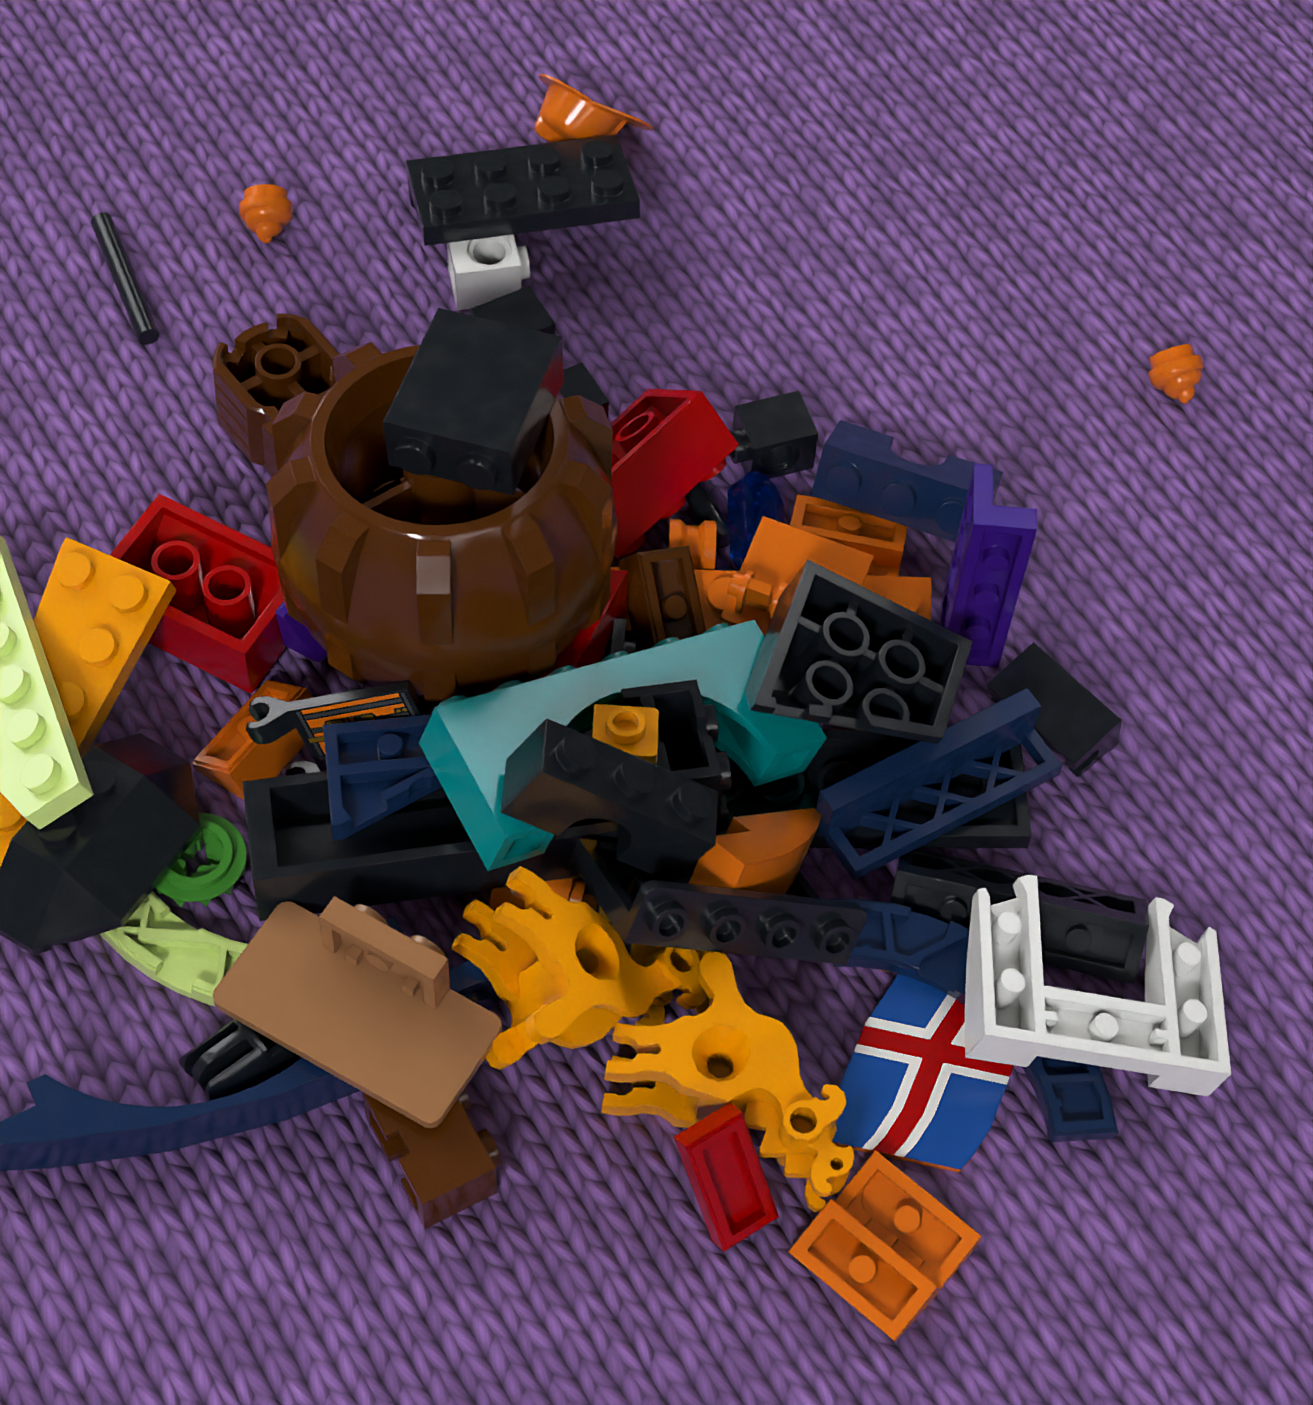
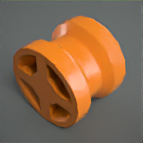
M669 518L668 548L689 545L695 570H715L716 520H704L697 526L686 525L682 519Z

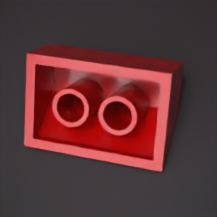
M648 389L610 423L613 429L612 487L618 518L614 557H624L637 550L646 540L645 532L659 519L668 518L679 511L686 503L685 495L699 482H705L720 473L726 465L725 458L739 446L702 391Z
M158 494L110 554L112 557L171 581L176 588L172 600L148 643L252 694L286 647L283 644L275 613L284 600L272 548Z

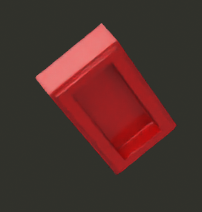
M729 1102L674 1136L711 1240L723 1252L779 1217L743 1113L732 1103Z

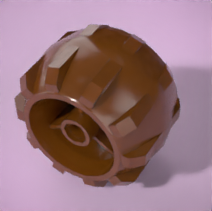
M372 342L365 343L333 358L335 384L323 396L305 391L284 402L271 425L278 472L265 486L271 520L272 553L278 569L280 589L288 615L307 627L312 637L327 652L329 665L363 684L368 682L379 686L409 680L417 697L425 698L426 701H444L458 695H463L467 698L489 693L498 686L512 680H519L522 683L529 682L556 667V659L567 651L581 630H586L601 618L610 597L611 565L618 532V518L612 487L613 429L604 408L580 395L564 398L561 393H558L517 486L521 491L515 490L514 495L492 490H477L464 483L427 474H412L402 468L388 465L383 420L420 345L407 346L382 354ZM404 478V482L361 504L371 492L382 484Z

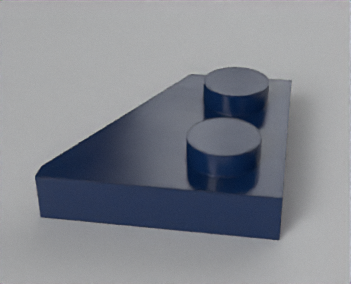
M432 714L323 725L333 840L345 839L442 787L419 745V741Z

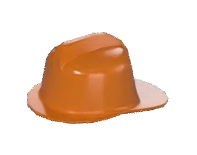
M546 74L539 75V79L548 89L536 119L534 130L538 136L549 143L616 135L625 124L652 131L654 128L652 125L636 117L591 100L556 78Z

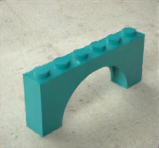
M755 620L729 626L727 623L717 624L697 636L679 640L677 637L666 638L649 649L628 654L626 651H618L608 655L598 663L580 668H575L572 665L563 666L551 672L547 677L525 683L519 680H512L498 686L492 692L470 698L458 695L448 698L437 705L432 712L419 745L487 871L544 854L554 836L552 833L501 813L506 759L546 718L580 733L592 730L594 704L621 706V689L697 679L703 705L713 704L715 707L718 722V741L714 742V746L721 751H726L728 757L742 769L754 787L804 772L827 738L818 722L751 711L749 709L745 689L765 638Z

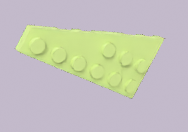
M0 535V792L24 818L40 830L94 794L6 540Z

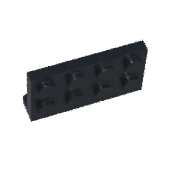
M616 135L406 160L409 199L411 206L416 210L424 246L640 218V199Z
M579 838L570 858L571 863L586 884L588 891L594 896L612 923V927L618 932L624 943L846 965L867 921V914L858 903L821 899L800 871H798L794 882L783 895L689 884L698 861L674 882H669L616 860L617 843Z

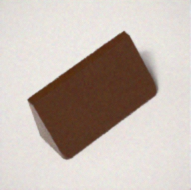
M689 545L638 552L619 561V570L628 571L627 610L633 640L637 641L636 652L652 648L655 644L666 638L677 637L679 640L703 634L706 631Z

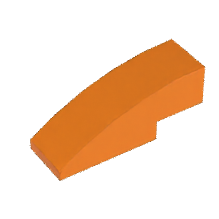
M815 808L733 817L727 833L716 835V845L698 860L689 884L784 895L797 876L822 815Z

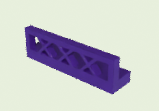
M974 463L942 596L940 625L973 641L966 665L998 667L1037 532V509L993 505V465Z

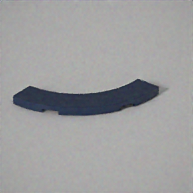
M829 899L858 903L867 914V921L846 965L833 963V967H863L908 976L935 987L965 1006L968 928L953 921H950L948 924L928 915L912 912L911 907L896 903L865 899ZM1037 1056L1028 1067H1022L1036 1093L1044 1117L1049 1142L1114 1139L1117 1135L1118 1128L1111 1097L1099 1066Z

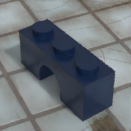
M840 420L824 443L811 495L956 542L974 463L948 455L945 462L939 465L913 463L899 457L891 450L894 437ZM993 469V503L1003 472Z

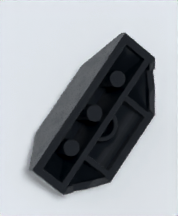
M141 733L93 745L82 757V762L94 795L40 830L27 821L10 841L0 867V935L29 953L37 955L52 950L51 946L79 941L122 927L201 832L192 768L188 760Z

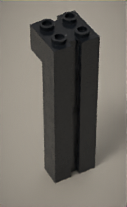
M697 679L621 689V706L652 707L659 711L658 753L655 765L718 791L716 835H719L720 831H727L729 828V812L725 794L721 793V790L731 789L730 764L726 751L716 752L714 742L718 741V722L715 707L713 704L703 705ZM327 770L243 781L252 879L259 921L267 920L277 905L286 901L293 902L315 914L322 913L334 896L355 907L357 904L373 906L508 887L506 882L509 874L520 866L533 872L544 881L581 877L570 861L579 838L614 843L618 841V823L600 818L584 819L569 826L560 836L554 835L544 854L487 871L442 787L345 839L333 840Z

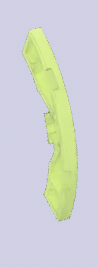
M151 891L122 927L100 934L121 957L149 978L179 994L215 1006L213 1000L214 989L248 945L247 943L231 940L209 932L202 927L199 930L173 914L170 911V907L153 891Z

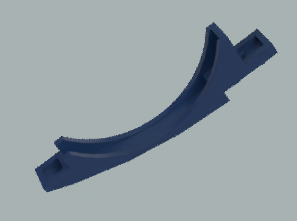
M395 917L386 920L389 927L404 934ZM467 961L449 970L451 990L489 1011L495 1003L500 1002V998L496 995L491 982L472 962ZM304 1058L299 1059L281 1073L254 1087L219 1099L181 1106H140L104 1100L74 1090L44 1074L26 1082L35 1106L0 1121V1171L50 1169L169 1152L286 1121L360 1090Z

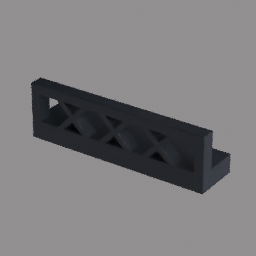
M914 849L898 858L890 903L911 907L912 912L928 915L948 924L950 921H953L970 929L972 897L978 889L985 887L990 895V905L1016 898L1013 888L1015 881L1019 877L1033 874ZM1037 876L1042 963L1134 984L1149 929L1146 899Z

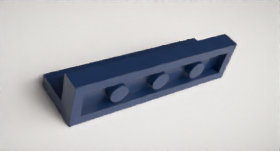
M1028 688L946 728L943 739L938 744L920 741L819 791L816 810L822 817L817 829L853 880L1060 775L1063 765L1035 730L1041 705ZM1019 744L1024 746L1038 765L1026 772L998 766L1001 754ZM992 759V763H991V764L984 763V762H986V761ZM962 773L988 779L985 793L975 798L947 791L950 779ZM995 781L1002 783L994 787ZM942 784L941 790L932 789ZM911 799L937 805L934 819L922 825L895 818L898 806ZM944 807L951 809L946 813L942 814ZM890 810L889 817L881 815ZM859 825L884 831L885 835L882 845L861 856L858 855L844 835V833ZM892 834L900 835L890 841Z

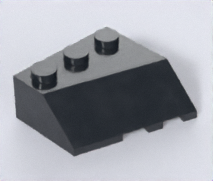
M807 559L779 597L745 689L749 709L751 711L938 744L943 739L973 641Z

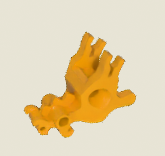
M521 866L509 874L506 886L523 897L526 909H520L513 904L505 902L494 911L486 904L475 899L465 907L462 917L478 928L481 940H476L472 936L462 933L454 939L451 947L453 951L468 959L484 973L491 982L496 995L506 1003L510 1010L512 1019L510 1029L499 1033L486 1056L490 1066L499 1070L517 1062L527 1051L538 1044L543 1045L547 1042H552L570 1049L586 1047L603 1038L623 1016L637 1018L642 1015V1018L635 1021V1026L662 1025L665 1020L664 1006L674 999L672 993L674 989H679L683 992L682 995L676 998L679 1006L686 1010L699 1007L706 1000L707 994L699 982L698 965L704 955L712 953V951L632 944L629 954L618 932L586 902L566 900L556 894L544 880Z
M719 952L706 954L701 959L697 972L699 982L705 990L707 997L699 1007L693 1009L694 1016H682L670 1023L658 1026H635L615 1023L612 1041L632 1046L637 1055L634 1059L612 1055V1059L607 1060L604 1080L617 1083H631L632 1086L650 1085L653 1088L633 1087L625 1095L604 1093L601 1113L613 1116H632L642 1113L657 1115L674 1127L689 1128L730 1102L742 1111L748 1128L766 1131L758 1151L759 1156L762 1158H776L777 1162L784 1167L783 1173L787 1178H808L805 1184L804 1199L809 1209L813 1212H821L826 1205V1201L820 1197H828L840 1192L845 1186L854 1161V1151L851 1146L845 1148L837 1147L832 1142L837 1131L836 1121L842 1115L847 1103L845 1092L837 1085L825 1084L822 1087L821 1095L827 1100H819L816 1096L813 1098L805 1088L800 1076L798 1050L792 1033L782 1022L758 1014L744 1003L737 988L732 963L725 954Z

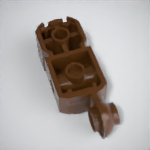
M276 313L277 329L268 330V322L243 331L235 338V348L231 353L228 352V344L218 343L214 352L212 366L218 424L250 462L265 466L272 476L278 472L271 425L284 402L305 391L323 396L335 384L333 358L340 355L310 319L283 313ZM404 478L382 484L371 492L361 504L404 482Z

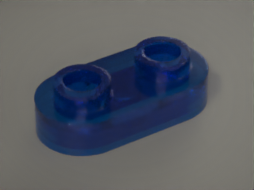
M751 471L732 483L727 492L730 556L739 570L742 567L762 516L785 524L784 503L778 489L765 475L756 471Z

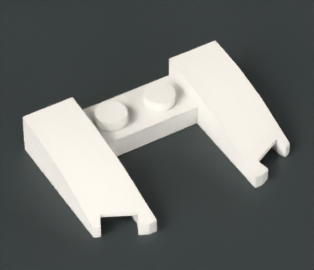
M1025 875L1019 877L1013 884L1016 898L990 905V895L985 887L978 889L973 895L966 961L965 1058L1028 1067L1037 1056L1145 1073L1148 1074V1087L1209 1096L1231 1075L1216 930L1208 927L1201 935L1197 943L1193 942L1169 927V916L1174 904L1166 899L1155 897L1148 905L1149 929L1146 941L1145 1002L1044 985L1037 876Z

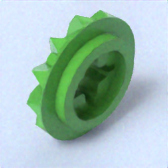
M199 813L201 832L156 885L155 890L158 895L164 894L172 898L180 907L184 902H200L207 907L212 898L223 893L231 896L234 884L240 876H245L247 851L244 839L238 829L220 816ZM205 843L207 860L211 866L200 865L196 873H192L191 877H188L186 862L182 859H193L197 851L202 850Z

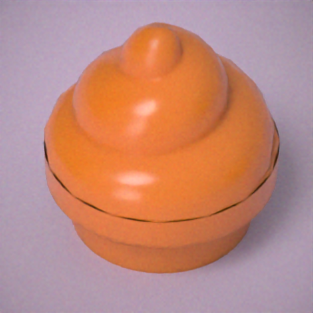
M272 184L253 185L244 190V199L239 202V214L247 228L255 233L260 241L268 244L293 219V203L287 199V190L281 186Z
M1183 344L1162 350L1149 358L1152 370L1148 372L1151 385L1157 390L1164 391L1168 397L1179 400L1182 404H1187L1195 395V385L1202 378L1201 370L1204 368V363L1201 355L1194 354L1191 344Z

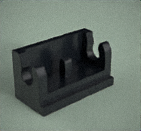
M1034 642L987 684L986 692L992 696L991 700L995 704L1026 688L1030 690L1041 705L1035 725L1036 732L1065 758V763L1070 766L1069 770L1077 777L1085 773L1119 743L1122 720Z

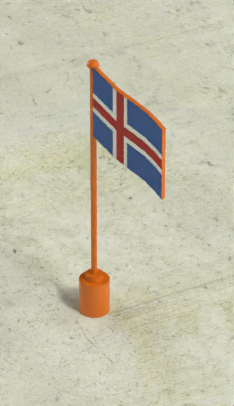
M575 877L545 881L556 894L566 900L586 902L590 907L597 909V901L594 896L585 894L587 886L583 880L576 879ZM509 887L492 889L489 905L492 910L496 911V908L505 902L513 904L517 908L526 909L525 901L518 892L511 890ZM898 974L866 1021L839 1088L845 1092L847 1103L842 1115L836 1121L837 1131L832 1142L838 1147L845 1148L851 1146L853 1150L873 1154L876 1150L884 1157L959 1173L973 1158L988 1134L1014 1065L965 1058V1006L955 998L931 985Z

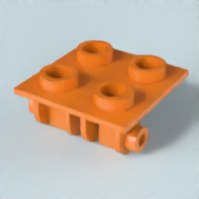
M762 516L739 572L735 571L727 590L729 598L720 620L732 625L755 620L765 636L779 597L807 559L862 586L874 555Z

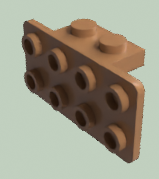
M335 896L320 916L290 901L277 905L213 991L214 1004L221 1012L426 1128H434L442 1123L488 1055L493 1041L502 1032V1022L498 1015L450 989L448 958L445 957L442 950L436 944L419 935H413L409 938L389 927L386 920L372 908L362 904H357L353 907Z

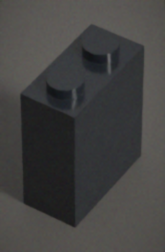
M438 308L383 420L388 465L402 468L412 474H427L464 483L477 490H492L514 495L564 381L562 336Z

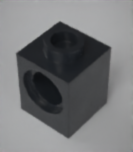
M799 391L735 406L733 427L729 431L739 446L729 455L734 464L741 463L750 484L813 468L818 431Z

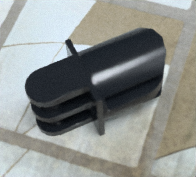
M234 1019L181 1056L179 1064L188 1075L195 1077L204 1091L207 1102L251 1088L272 1072L276 1075L281 1073L283 1069L299 1059L300 1056Z

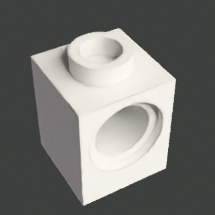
M514 234L447 243L448 272L457 310L471 309L521 289V279L530 278L526 246L517 247Z

